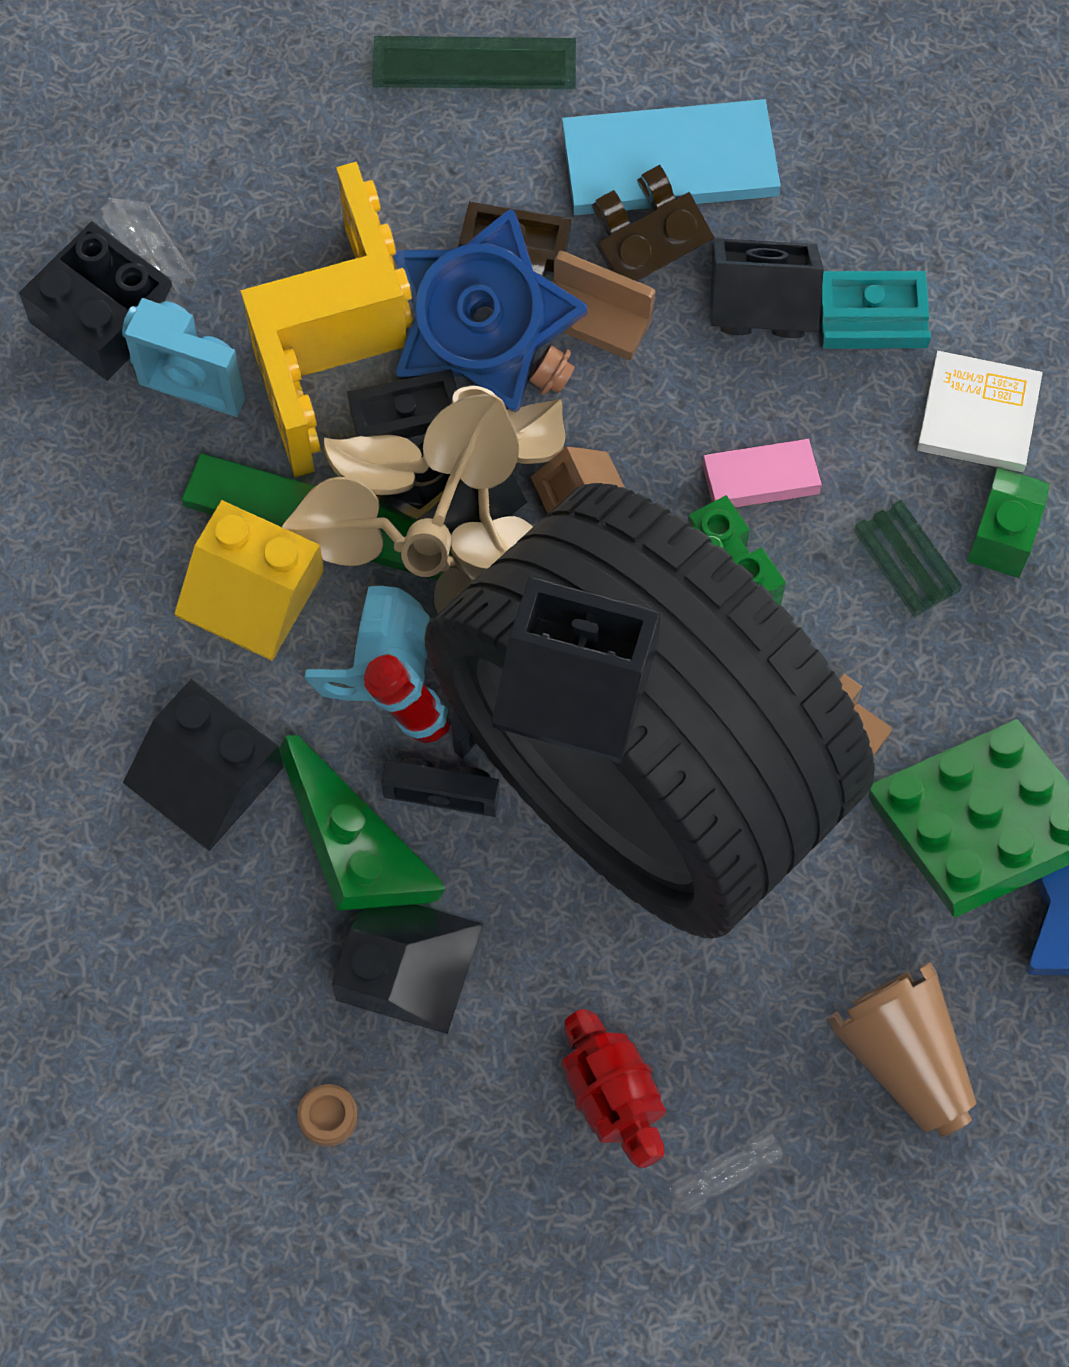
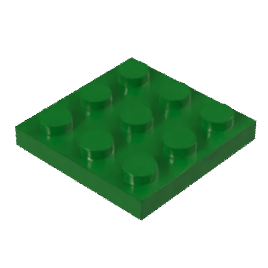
M1018 719L872 784L871 790L868 793V797L875 810L954 918L1069 865V782Z

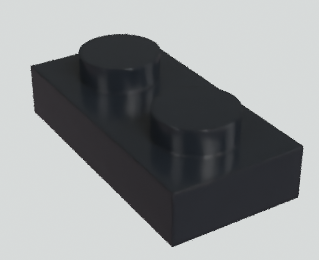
M452 369L347 391L356 436L396 435L409 438L426 434L433 419L444 408L452 404L453 394L457 391Z
M404 757L400 762L385 760L381 779L384 798L496 817L500 797L499 779L491 778L488 772L474 767H459L456 771L434 768L431 762L416 757Z

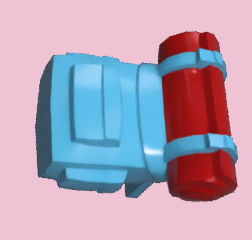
M387 586L368 587L360 621L353 668L348 670L307 669L304 679L322 697L375 702L380 709L387 710L395 718L397 725L407 736L425 744L438 741L448 732L451 726L447 722V707L443 705L442 700L435 691L427 688L424 684V669L426 659H428L424 637L426 627L431 618L417 600L400 588ZM328 682L341 683L354 688H341Z

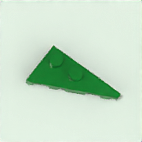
M286 735L279 748L280 754L337 911L428 904L438 901L445 891L443 882L299 735Z

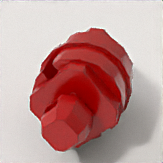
M588 1009L575 1011L564 1020V1033L570 1048L576 1050L563 1058L561 1066L566 1074V1082L575 1097V1106L578 1111L583 1113L592 1133L597 1135L600 1143H621V1148L632 1164L638 1168H647L664 1157V1144L657 1127L650 1126L664 1117L667 1112L661 1102V1093L651 1076L652 1070L648 1064L644 1063L635 1044L630 1042L626 1034L606 1032L598 1016Z

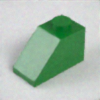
M997 467L967 562L1020 578L1031 553L1042 519L1050 483Z

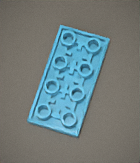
M766 99L562 118V133L574 215L595 214L592 204L596 202V199L613 190L618 194L626 211L652 208L642 193L637 179L641 178L643 173L658 165H661L665 171L675 198L677 199L690 192L696 204L776 197L780 194L781 184Z

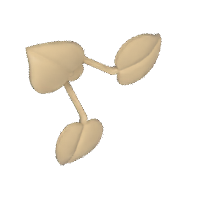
M462 387L454 392L452 403L467 396L495 394L483 387ZM561 399L521 407L518 412L507 410L518 435L519 455L517 463L534 464L547 462L564 449L566 436ZM358 436L343 440L324 438V451L334 472L339 477H348L360 481L368 486L375 495H392L406 492L414 486V473H424L429 468L424 460V456L421 458L420 449L410 440L400 436ZM478 489L479 518L481 522L464 523L455 528L451 535L450 550L454 558L463 566L480 573L487 570L533 527L522 518L515 516L502 517L492 521L489 513L488 489Z
M479 394L457 400L444 408L430 423L423 443L424 460L433 470L450 474L433 519L426 518L416 521L409 528L406 537H403L387 518H377L379 501L375 493L360 481L348 477L330 478L312 488L293 513L286 519L282 528L320 544L323 560L344 566L362 565L378 557L383 547V537L380 529H383L395 543L394 549L397 552H401L403 564L411 573L420 577H430L438 574L440 571L443 572L438 578L434 590V604L439 613L482 574L463 566L454 556H448L452 539L448 528L443 523L459 480L461 479L465 484L475 489L495 487L503 483L512 474L518 460V435L503 400L496 395Z

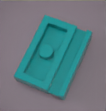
M824 271L820 304V321L823 336L822 349L928 348L931 340V331H929L928 324L929 304L926 271Z

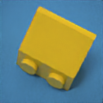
M221 500L194 546L174 615L273 661L324 572L320 544Z

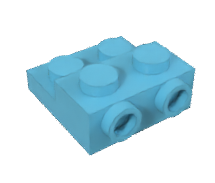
M142 298L138 307L132 306L124 319L122 335L126 338L130 352V362L134 366L139 385L238 417L246 399L235 349L230 348L224 341L212 336L199 338L193 314L188 313L183 307L175 303L164 301L159 304Z

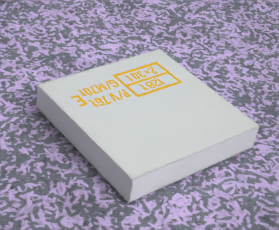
M937 351L917 451L1023 472L1027 463L1043 372Z

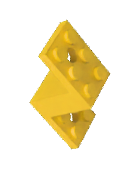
M357 162L336 167L342 221L355 259L240 290L250 342L294 478L315 472L312 454L321 452L315 430L317 426L316 418L308 394H303L299 381L302 380L301 376L404 348L407 340L406 329L410 328L413 322L408 300L412 299L411 290L405 270L403 268L396 269L392 256L396 255V248L390 227L387 223L380 224L377 212L381 211L376 187L373 180L363 181Z

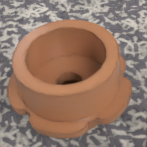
M550 344L541 355L528 379L529 382L540 388V394L545 395L550 389L559 393L565 386L575 369V366L567 361L571 351L567 348L562 352Z

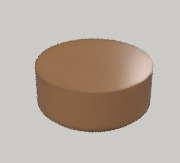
M324 1084L314 1087L304 1095L298 1107L297 1118L302 1133L309 1141L319 1146L331 1147L345 1142L353 1134L358 1123V1110L353 1097L348 1091L337 1085Z

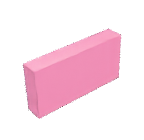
M809 439L703 456L702 466L711 502L727 495L736 508L820 494L822 484Z

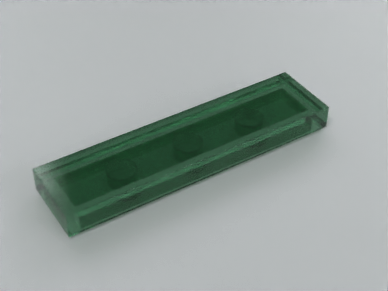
M374 36L373 87L576 89V38Z

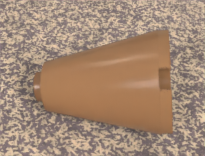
M926 962L920 965V971L924 977L914 981L909 971L853 1001L852 1003L857 1005L847 1010L850 1017L845 1021L842 1020L838 1011L826 1020L838 1038L923 1132L936 1129L940 1137H944L972 1121L968 1111L977 1102L937 972L931 962Z

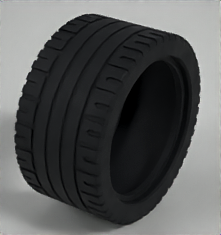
M591 483L577 487L431 619L426 627L424 637L425 650L441 690L449 699L448 702L454 712L460 716L459 719L466 730L472 734L476 744L486 753V757L502 773L501 775L508 784L518 792V795L535 811V814L545 824L547 823L553 832L565 841L599 875H603L611 885L621 890L633 902L639 903L643 909L652 915L655 914L660 920L667 924H672L673 927L686 931L688 934L710 939L727 935L869 793L873 784L875 772L872 748L869 746L868 734L863 729L864 724L860 715L853 709L854 704L848 693L842 690L843 684L835 672L827 667L828 662L821 652L811 645L812 640L804 630L794 624L792 621L794 618L782 605L778 606L772 599L774 596L762 584L759 586L753 580V575L741 564L737 565L732 560V556L719 545L715 546L711 538L699 529L694 530L690 523L678 514L672 515L671 511L658 502L653 503L650 498L640 493L635 494L630 489L603 483ZM529 577L661 612L659 644L622 763L492 728V719L508 641Z

